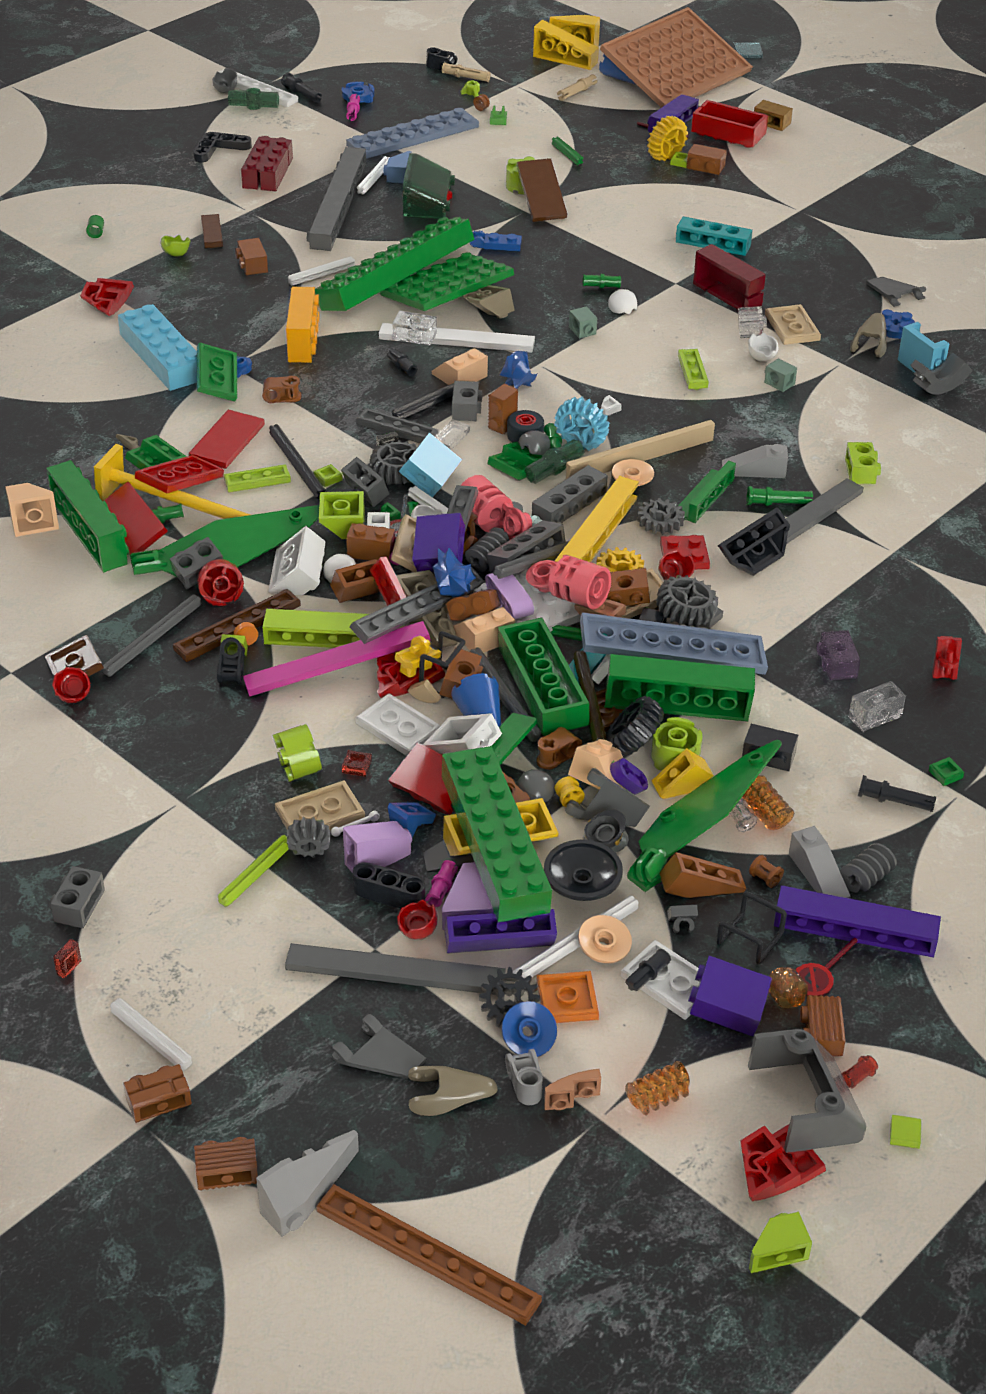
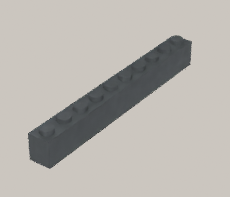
M345 147L344 152L340 154V161H337L336 170L333 171V178H330L329 187H326L325 195L322 196V203L318 206V213H315L314 222H311L310 231H307L306 239L309 242L310 249L332 250L366 167V149Z

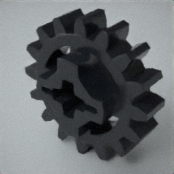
M508 967L506 974L497 969V977L495 978L489 974L487 976L489 985L484 983L481 985V990L485 993L479 994V1001L486 1002L481 1005V1011H489L487 1020L497 1019V1027L502 1024L505 1012H508L514 1005L523 1002L521 996L524 995L525 991L528 995V1001L537 1003L540 1000V995L533 994L538 990L537 984L530 985L532 976L529 975L523 978L522 969H519L517 974H513L511 967ZM507 981H512V982H515V983H514V984H508V983H505V982H507ZM492 991L498 997L494 1005L491 1002ZM505 994L509 997L514 995V1002L510 999L504 1001Z

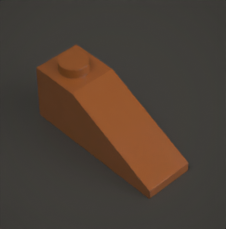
M677 852L660 871L665 892L672 895L691 898L742 893L746 890L740 870Z

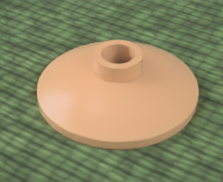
M627 459L613 466L612 476L615 480L620 475L639 481L638 486H641L653 479L654 469L644 461Z
M593 916L587 919L579 930L578 941L581 949L588 957L597 962H618L624 959L631 949L632 937L630 931L624 923L612 916Z

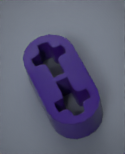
M621 758L611 763L610 772L612 777L629 792L636 795L648 789V781L644 773L628 760Z

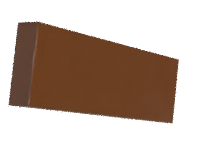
M219 214L201 215L205 248L223 247Z

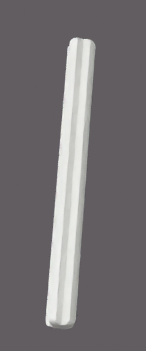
M628 896L600 915L612 916L622 920L638 909L639 902L633 896ZM580 928L513 970V974H517L519 969H522L523 978L529 975L534 977L579 948L578 934Z

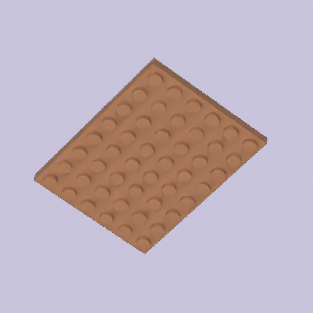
M689 7L606 42L600 47V50L656 102L660 108L681 94L693 98L751 72L753 67Z

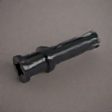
M290 72L283 75L281 83L284 87H289L293 92L301 93L315 103L321 101L322 98L320 97H322V94L305 85L300 78H295Z
M865 775L862 777L858 797L864 795L876 798L878 802L889 800L933 812L936 802V796L933 797L890 786L888 781L879 782L867 779Z

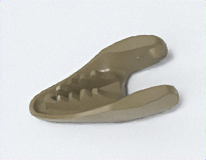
M874 313L864 322L854 336L850 345L851 352L858 350L859 338L864 335L880 339L878 348L875 350L876 357H882L887 349L885 317L881 313Z
M417 1066L411 1068L408 1072V1077L412 1081H433L439 1079V1089L435 1094L418 1096L409 1100L408 1106L410 1110L424 1116L447 1113L464 1104L490 1097L498 1089L496 1082L489 1077L447 1066Z

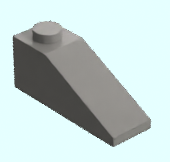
M780 444L764 445L722 460V467L729 460L736 463L735 476L785 478L788 462L787 446Z
M812 826L793 832L789 856L813 889L818 893L850 899L851 896L829 845L817 828Z

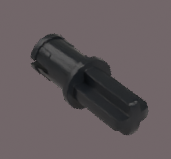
M389 349L387 357L395 363L398 369L401 368L409 376L416 374L418 370L417 365L412 363L407 355L401 354L396 349Z
M658 949L647 961L640 962L639 968L625 981L630 991H638L649 980L656 979L658 972L670 963L671 957L669 953L664 949Z

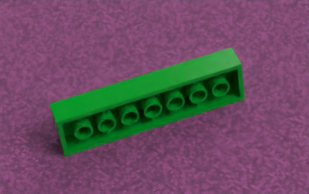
M492 746L442 754V779L497 921L504 922L550 913L552 888Z

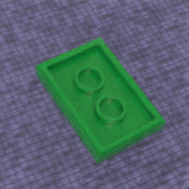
M199 342L197 346V392L235 402L238 398L237 353Z

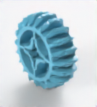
M574 397L571 400L565 401L558 408L554 418L556 420L554 426L558 427L556 433L562 434L561 438L567 441L566 445L572 444L574 449L579 447L581 451L585 450V448L590 451L593 448L599 447L609 433L608 427L610 422L606 421L608 415L602 414L603 409H599L597 403L592 404L590 399L585 401L583 397L579 399Z

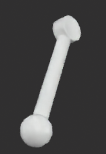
M372 811L367 817L342 827H333L331 834L337 837L343 832L344 827L360 825L370 820L375 822L379 819L380 815L377 811Z

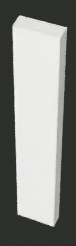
M237 73L236 88L285 107L298 102V96Z

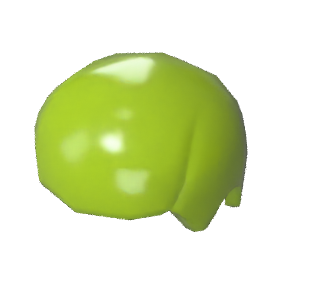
M177 235L175 238L163 236L160 241L161 248L171 256H182L188 251L190 238L186 237L185 240H182L180 235Z

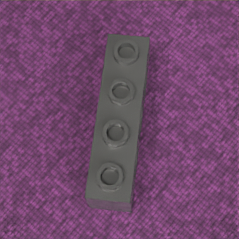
M587 465L532 502L531 516L536 515L541 520L562 524L565 520L607 492L608 475Z
M542 520L488 553L490 574L495 571V566L566 542L563 524Z

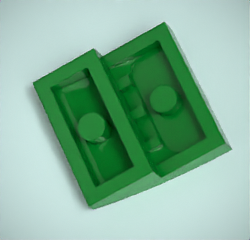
M154 435L143 439L141 447L127 451L125 459L141 470L187 456L159 436Z
M518 442L503 445L502 453L489 456L487 464L517 480H522L539 470L547 462L548 457L532 454L529 452L528 447L525 446L524 449H521Z

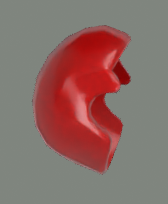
M679 550L665 553L659 560L658 571L664 580H668L670 577L676 578L677 575L681 577L688 575L690 577L694 573L695 564L690 555H682Z
M66 667L54 675L52 686L55 695L60 700L67 703H76L83 700L89 694L91 683L88 675L80 668Z
M420 900L418 903H410L403 907L397 916L399 930L410 939H424L433 934L438 923V915L434 904L429 905L426 901Z

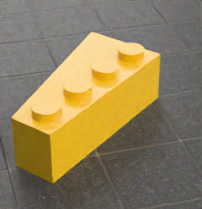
M541 20L534 26L533 57L591 70L598 63L599 47L544 20Z

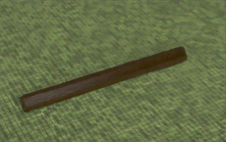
M583 650L580 652L575 651L573 659L579 685L589 702V728L592 741L595 742L599 739L607 740L586 652Z

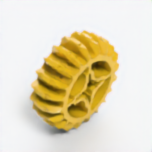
M675 116L661 118V121L656 122L653 131L649 133L650 138L647 139L649 142L647 144L648 152L652 158L659 161L670 160L675 152H682L683 146H686L685 141L688 139L686 137L688 131L685 123Z

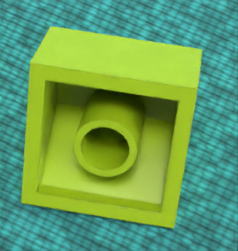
M364 491L320 492L319 522L341 539H347L346 536L352 523H365Z

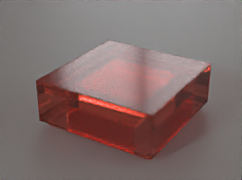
M348 750L342 764V773L366 777L372 762V754Z
M72 939L53 956L56 974L60 977L65 978L82 961L79 943Z

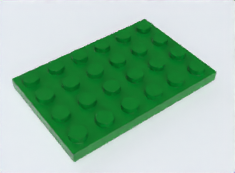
M466 252L462 253L458 258L447 259L445 263L432 265L430 269L419 270L416 274L408 276L381 291L380 295L416 309L427 311L514 275V269L506 266L504 263H497L494 260H487L482 256H475Z

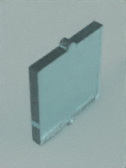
M734 43L735 51L743 58H763L760 43Z

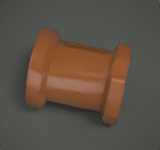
M759 855L749 868V874L764 880L769 888L776 886L784 873L783 868L775 867L769 863L764 855Z

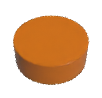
M243 622L235 628L234 635L245 636L247 645H252L258 638V631L254 624Z

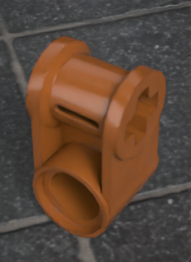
M296 376L269 377L263 382V399L268 403L298 402L302 398L301 392H299L300 379Z
M564 727L556 729L551 734L538 740L537 746L540 751L537 756V765L543 769L557 767L564 761L574 757L576 748L582 746V741Z

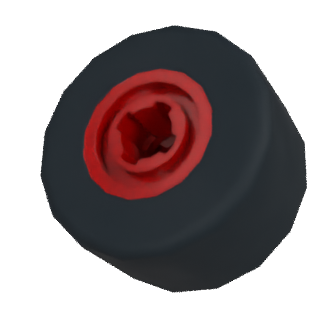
M519 410L508 417L507 436L512 443H519L521 435L528 431L538 430L544 433V419L535 411Z

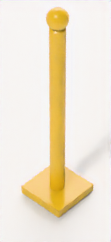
M115 444L94 466L95 489L102 501L108 498L120 484L124 485L128 481L134 489L222 519L251 515L180 490L166 494L135 479V475L124 472L123 446Z

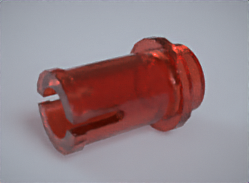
M870 1055L859 1057L855 1065L842 1073L847 1086L853 1089L866 1077H873L878 1069V1064Z

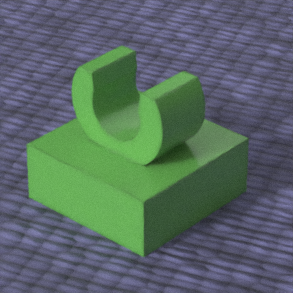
M493 106L490 113V125H506L507 111H505V106H502V111H496V106Z

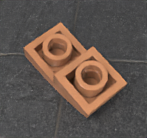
M600 1068L568 1075L547 1086L544 1096L545 1110L573 1108L574 1098L599 1096L601 1089Z

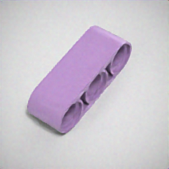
M493 573L485 576L487 589L497 590L500 608L504 607L515 620L534 614V606L530 596L514 575L498 579L497 575L494 576Z

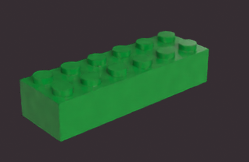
M71 460L47 467L50 491H53L56 509L104 573L127 565L129 549L125 543V537H127L126 529L123 524L120 525L118 523L116 515L109 511L107 503L100 499L97 490L92 489L88 478L83 477L80 468L76 467Z
M543 617L498 627L499 650L533 717L537 719V725L542 735H549L560 727L571 730L588 726L589 702Z
M611 654L606 683L605 708L625 709L631 702H635L637 698L647 696L660 704L659 706L663 709L664 714L748 722L755 693V668Z

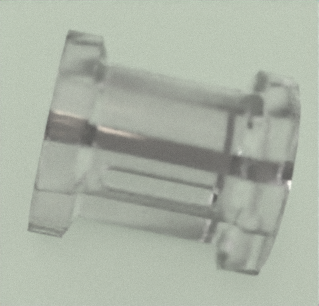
M742 798L728 816L735 820L736 828L740 832L751 830L757 824L758 818L749 811L747 802Z

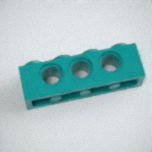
M683 216L677 225L676 243L702 248L713 244L728 253L746 256L751 246L753 229Z

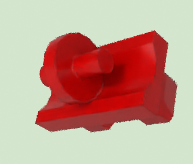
M952 636L937 637L933 678L957 680L962 645L961 638H954Z

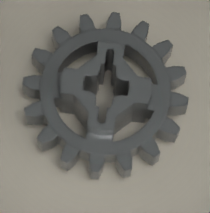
M658 498L656 501L650 499L649 503L643 502V506H639L637 521L640 522V527L645 526V531L653 530V534H656L657 531L661 532L662 535L665 532L672 534L673 529L679 531L680 526L684 525L685 511H682V506H677V502L669 503V499L662 501L661 498Z

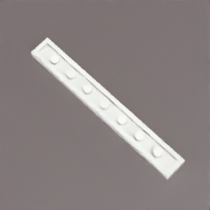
M382 323L379 331V339L507 351H527L530 353L533 352L535 336L390 323Z

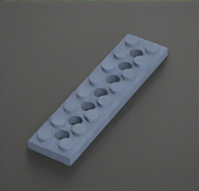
M455 108L452 111L441 112L434 116L429 115L423 119H414L408 123H400L390 128L385 127L379 131H370L364 135L353 136L346 139V146L366 149L367 159L478 128L479 121L463 108Z
M583 612L580 617L584 652L755 668V673L764 675L768 669L762 636Z

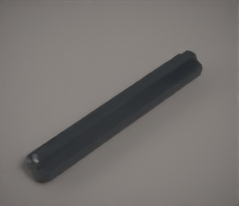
M454 383L392 410V416L404 419L453 397Z

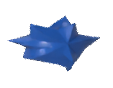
M515 351L510 356H507L500 376L507 377L505 384L509 386L514 385V388L517 389L521 385L531 386L530 383L536 379L537 374H532L529 369L527 351Z
M438 548V563L433 566L440 595L454 598L465 595L471 590L470 583L476 579L471 571V564L463 565L460 563L450 548H448L446 553Z

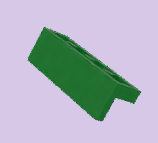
M728 460L719 471L711 469L678 505L683 507L682 511H685V520L696 523L734 481L736 463Z
M512 713L499 727L502 734L492 744L499 765L503 763L537 724L536 718Z

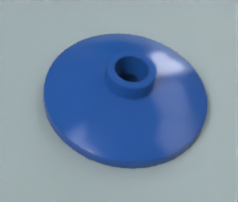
M531 1001L521 1002L514 1005L505 1014L502 1021V1036L508 1048L515 1054L528 1053L530 1049H534L537 1057L548 1052L554 1045L557 1037V1024L554 1016L545 1006ZM523 1027L530 1028L531 1036L524 1035Z

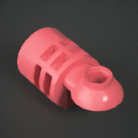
M483 475L469 477L460 485L477 487L479 492L472 512L478 516L474 523L485 532H489L494 527L503 528L511 540L532 527L530 515L513 507L511 499Z
M563 555L558 563L551 560L539 561L533 564L526 572L528 583L538 588L539 591L544 593L551 592L555 597L593 610L599 608L605 602L611 587V573L608 568L569 555Z

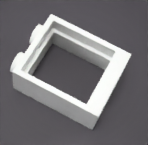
M492 714L448 717L423 745L442 755L492 746L501 736L502 732Z

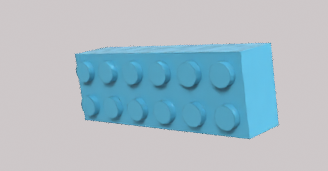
M153 304L118 314L119 331L122 338L170 391L197 383V351Z

